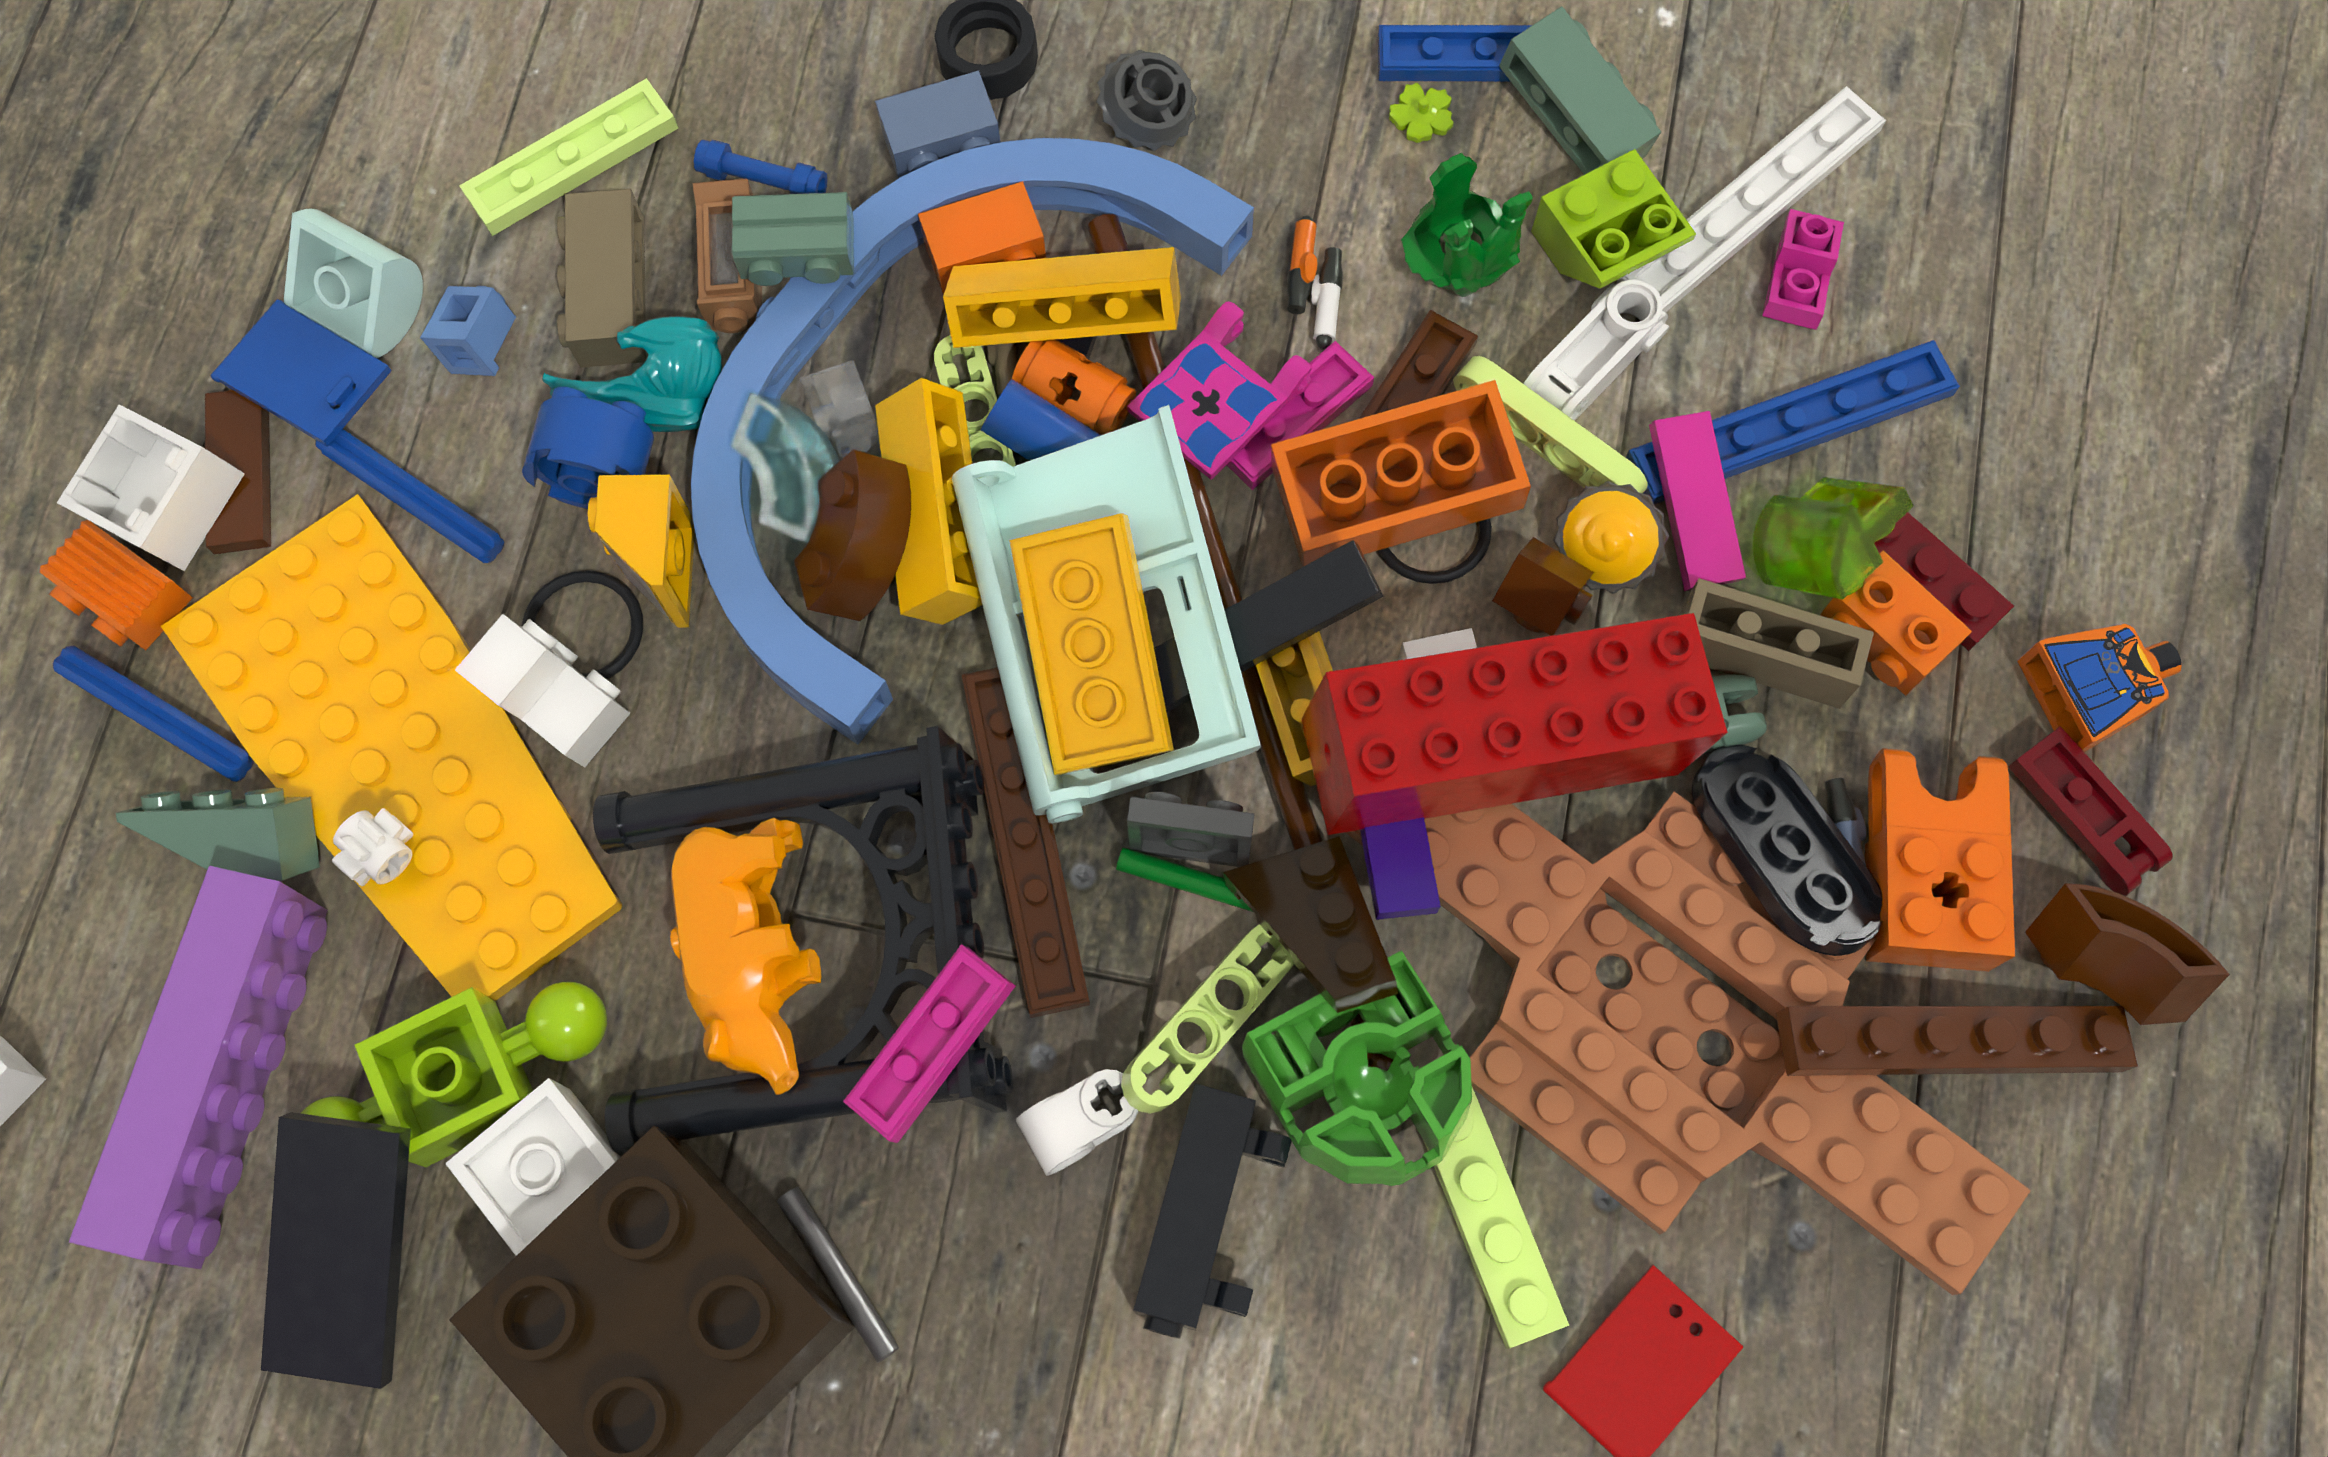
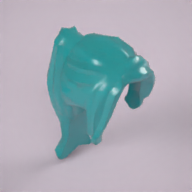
M673 316L649 319L637 326H628L617 334V342L621 349L637 347L645 349L649 354L644 364L632 375L594 382L562 379L544 373L542 381L549 385L551 396L555 388L569 387L581 391L588 399L598 400L611 405L616 401L633 403L646 412L644 422L650 427L652 432H678L699 429L706 406V399L710 397L713 386L722 371V357L717 344L719 336L717 332L712 330L707 321L700 318Z

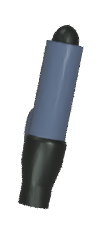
M1844 778L1828 780L1825 782L1828 795V815L1866 866L1861 841L1866 838V827L1859 808L1854 807L1847 792Z

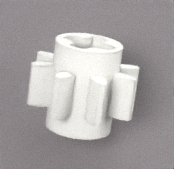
M385 808L381 809L375 817L369 811H359L346 819L337 829L333 843L341 852L332 859V862L360 886H364L370 878L377 884H386L400 875L410 863L413 853L404 843L414 834Z

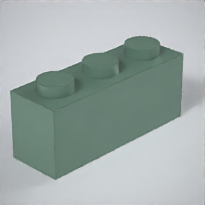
M1562 6L1511 39L1499 67L1584 175L1633 149H1636L1642 159L1646 157L1662 132L1656 125L1654 115L1647 106L1635 99L1623 84L1619 70L1612 63L1604 60L1590 42V37L1585 27L1580 22L1573 20Z

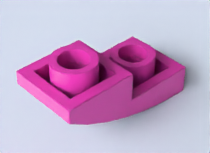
M1794 209L1789 210L1768 286L1763 317L1817 330L1824 315L1830 276L1838 260L1844 222Z

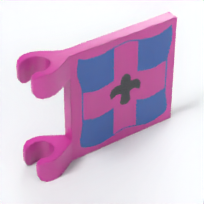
M1230 301L1225 302L1215 312L1204 330L1127 406V411L1141 422L1156 415L1159 408L1169 405L1183 457L1210 480L1289 401L1299 396L1309 386L1311 381L1309 373L1312 366L1298 355L1292 356L1285 363L1270 384L1227 350L1224 346L1234 341L1244 328V324L1241 321L1244 316L1243 310Z

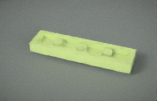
M646 78L459 186L486 228L494 236L678 129L673 114Z
M1472 1087V1100L1468 1116L1446 1156L1434 1168L1506 1349L1567 1327L1569 1323Z

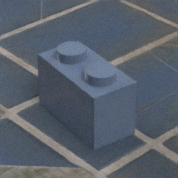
M979 70L875 101L882 132L898 179L933 161L968 149L1001 142L998 122Z

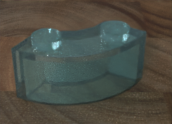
M750 392L731 447L748 459L758 476L762 497L758 522L808 543L816 525L818 513V480L839 462L838 456L825 433L804 412L784 401Z

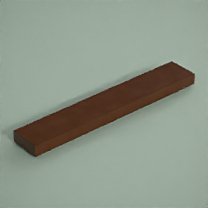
M998 667L963 674L962 680L978 760L983 773L984 790L1030 1018L1090 1006L1053 824L1048 823L1047 815H1035L1033 813Z

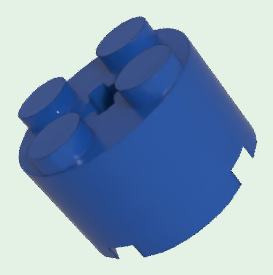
M555 388L551 399L544 401L539 407L522 469L524 478L534 487L538 478L551 486L548 496L573 506L588 509L589 499L597 497L599 475H645L654 441L652 430L644 422L646 412L641 407L630 402L616 401L611 405L598 400L588 399L584 393L573 388Z

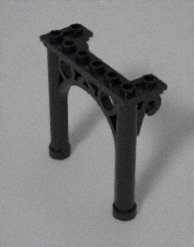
M939 726L926 728L927 736L917 737L916 745L633 796L626 791L600 795L596 798L593 806L594 830L601 848L608 854L682 842L693 830L703 827H713L727 833L750 830L757 827L761 822L772 818L780 821L789 820L796 823H809L830 829L844 837L866 862L879 890L885 920V949L881 973L867 1008L852 1030L840 1042L820 1056L797 1064L799 1077L790 1090L777 1095L769 1081L761 1075L742 1073L613 1093L606 1103L605 1129L609 1144L618 1155L622 1156L653 1126L660 1128L679 1140L855 1114L856 1112L843 1101L875 1058L852 1061L871 1044L879 1032L887 1042L896 1032L898 1027L890 1014L904 991L916 985L925 986L928 989L936 979V977L920 969L905 970L907 962L917 963L918 952L923 942L934 934L938 975L961 944L971 949L983 959V936L978 923H973L971 899L978 897V879L972 862H967L965 839H970L973 834L971 816L979 815L977 796L984 793V778L978 760H973L963 750L961 744L956 743ZM875 802L869 808L860 829L843 817L830 811V809ZM901 811L911 812L916 822V843L912 851L906 856L899 859H889L877 847L882 829L886 821L893 814ZM928 864L931 903L918 901L913 895L910 884L904 880L897 882L895 874L909 876L919 872ZM906 913L915 918L909 924L907 923ZM982 1031L928 1103L963 1100L994 1113L1006 1112V1094H1011L1013 1090V1074L1009 1059L1006 1056H1002L1000 1049L984 1041Z

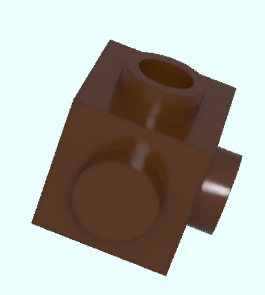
M1533 537L1517 555L1492 602L1513 613L1514 619L1524 628L1536 633L1545 632L1550 636H1554L1565 621L1575 626L1593 597L1592 594L1584 589L1594 572Z

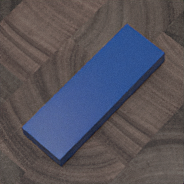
M1379 25V81L1511 82L1501 70L1499 64L1511 39L1532 25Z

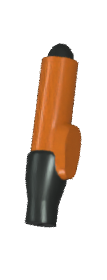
M1308 215L1302 216L1295 224L1291 265L1287 276V310L1292 314H1302L1305 312L1311 283L1317 272V258L1314 255L1317 225Z

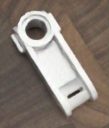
M1635 279L1621 281L1617 285L1612 283L1593 302L1592 310L1531 372L1524 385L1575 421L1642 351L1648 353L1667 333L1669 326L1665 322L1668 319V314L1663 311L1661 295L1653 285ZM1620 314H1632L1640 322H1629L1623 319Z

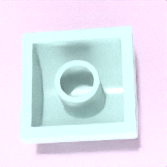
M304 209L292 213L284 303L373 357L380 358L403 339L418 313L423 294V280L418 266L413 261L320 210Z

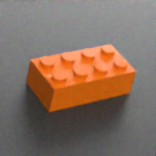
M1495 380L1271 444L1272 470L1302 567L1352 540L1359 545L1364 555L1524 509L1531 488Z

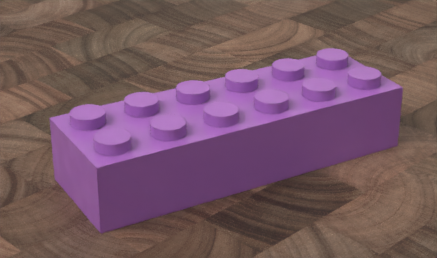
M213 866L208 867L71 1234L70 1243L144 1261L194 1269L202 1268L205 1257L213 1252L218 1243L221 1232L219 1217L227 1194H230L236 1188L243 1169L241 1155L249 1132H252L258 1126L264 1111L262 1095L271 1071H274L279 1066L283 1058L286 1045L284 1033L291 1013L298 1009L305 996L306 979L304 976L312 954L319 950L325 939L327 909L280 881Z

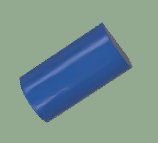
M1013 379L1009 381L980 429L1029 461L1101 436V434Z

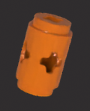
M1058 340L1031 341L1019 358L1012 375L1013 380L1101 435L1122 427L1129 415L1127 406L1136 398L1137 392L1135 389L1127 386V378L1098 362H1091L1085 355ZM1071 375L1077 377L1075 387L1081 391L1077 401L1070 399L1073 389L1067 385V382Z

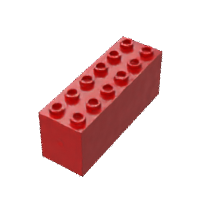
M1694 613L1326 672L1302 717L1328 835L1424 817L1426 819L1675 776L1680 774L1728 733Z

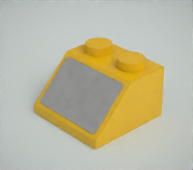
M599 475L597 497H591L588 503V523L591 532L597 533L604 545L606 554L612 556L624 576L677 628H689L695 529L692 515L670 475Z

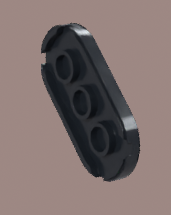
M1746 745L1724 746L1712 752L1698 769L1692 782V796L1695 807L1708 829L1773 921L1792 940L1807 949L1821 954L1842 956L1862 949L1879 932L1883 922H1880L1882 908L1880 887L1800 776L1786 762L1772 754L1768 759L1754 754V751L1757 749Z

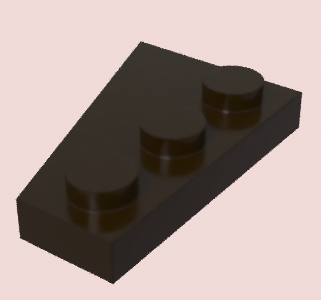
M1340 836L1223 872L1227 888L1238 900L1242 898L1255 913L1257 922L1269 936L1273 934L1291 954L1293 963L1337 1013L1398 994L1395 976Z

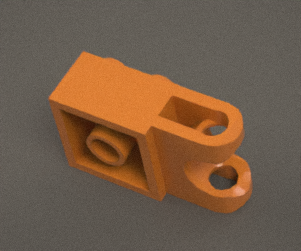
M1882 748L1869 767V841L1865 844V863L1877 881L1882 893L1880 922H1883L1879 932L1874 936L1876 941L1866 953V961L1989 972L2015 957L2010 792L2007 763L1998 757H1977L1976 760L1964 768L1959 776L1956 800L1946 801L1932 796L1921 785L1915 756L1904 750ZM1932 892L1936 893L1939 897H1934Z

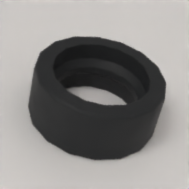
M956 0L939 17L934 37L941 72L946 80L979 70L989 100L1008 97L1020 90L1034 74L1038 59L1036 32L1032 16L1020 2L1016 0ZM983 28L1003 29L1014 35L1018 42V47L1012 55L1000 62L987 65L970 63L960 58L955 49L964 36L974 30Z

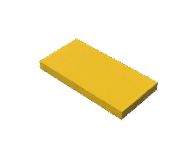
M1120 513L1009 540L1054 775H1062L1174 751L1128 515Z

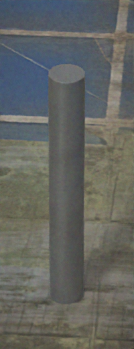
M799 1187L786 1192L777 1200L778 1204L877 1363L883 1361L899 1349L897 1343Z

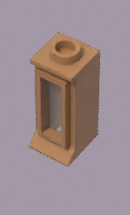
M747 178L692 183L696 203L697 305L703 319L710 324L713 331L739 333L752 326L763 304L762 286L752 283L749 279L740 278L732 255V197L753 196Z

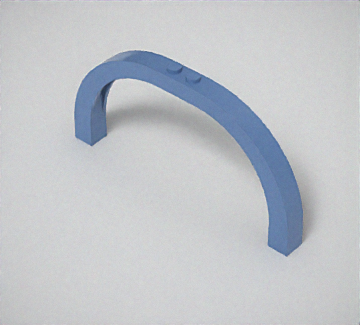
M1035 138L1000 142L968 149L933 161L900 177L872 195L853 211L854 275H841L837 281L828 284L814 283L806 279V277H790L789 282L776 297H770L762 304L757 313L756 321L732 351L718 376L702 414L694 447L692 465V518L699 554L710 585L727 618L758 665L785 693L857 745L893 701L886 680L829 643L806 625L784 602L768 580L757 552L752 528L751 487L758 447L768 420L782 394L869 287L899 259L924 243L918 214L1023 181L1034 210H1065L1098 216L1115 214L1120 222L1152 234L1222 276L1252 237L1254 207L1202 176L1174 162L1144 151L1112 143L1070 138Z

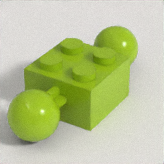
M559 982L544 988L534 997L528 1007L525 1022L507 1030L496 1002L471 987L354 1045L374 1093L373 1097L361 1103L342 1096L325 1097L308 1105L301 1114L411 1128L408 1162L426 1168L462 1150L533 1091L522 1066L523 1063L541 1054L555 1061H574L594 1051L602 1041L607 1028L605 1006L600 997L591 988L576 982Z

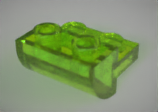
M1823 477L1801 498L1774 495L1761 511L1754 530L1753 557L1757 571L1764 584L1844 599L1846 596L1859 590L1863 586L1865 579L1883 563L1874 543L1891 533L1895 523L1914 505L1905 487Z

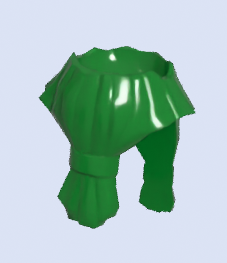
M1462 153L1441 162L1435 172L1429 177L1434 188L1432 199L1420 209L1419 215L1414 219L1411 228L1401 241L1405 252V261L1413 274H1419L1425 282L1432 283L1438 288L1451 289L1457 295L1467 297L1478 289L1497 282L1507 271L1520 262L1517 254L1520 253L1521 225L1526 215V209L1532 203L1533 197L1529 191L1520 193L1503 204V208H1501L1495 200L1470 190V181L1477 169V164L1470 157H1466ZM1473 232L1481 237V245L1477 241L1471 240L1470 236ZM1443 235H1444V241L1446 242V243H1445V251H1446V253H1443V252H1442V249H1441V246H1440V243H1439V242H1440V239H1441V236H1443Z

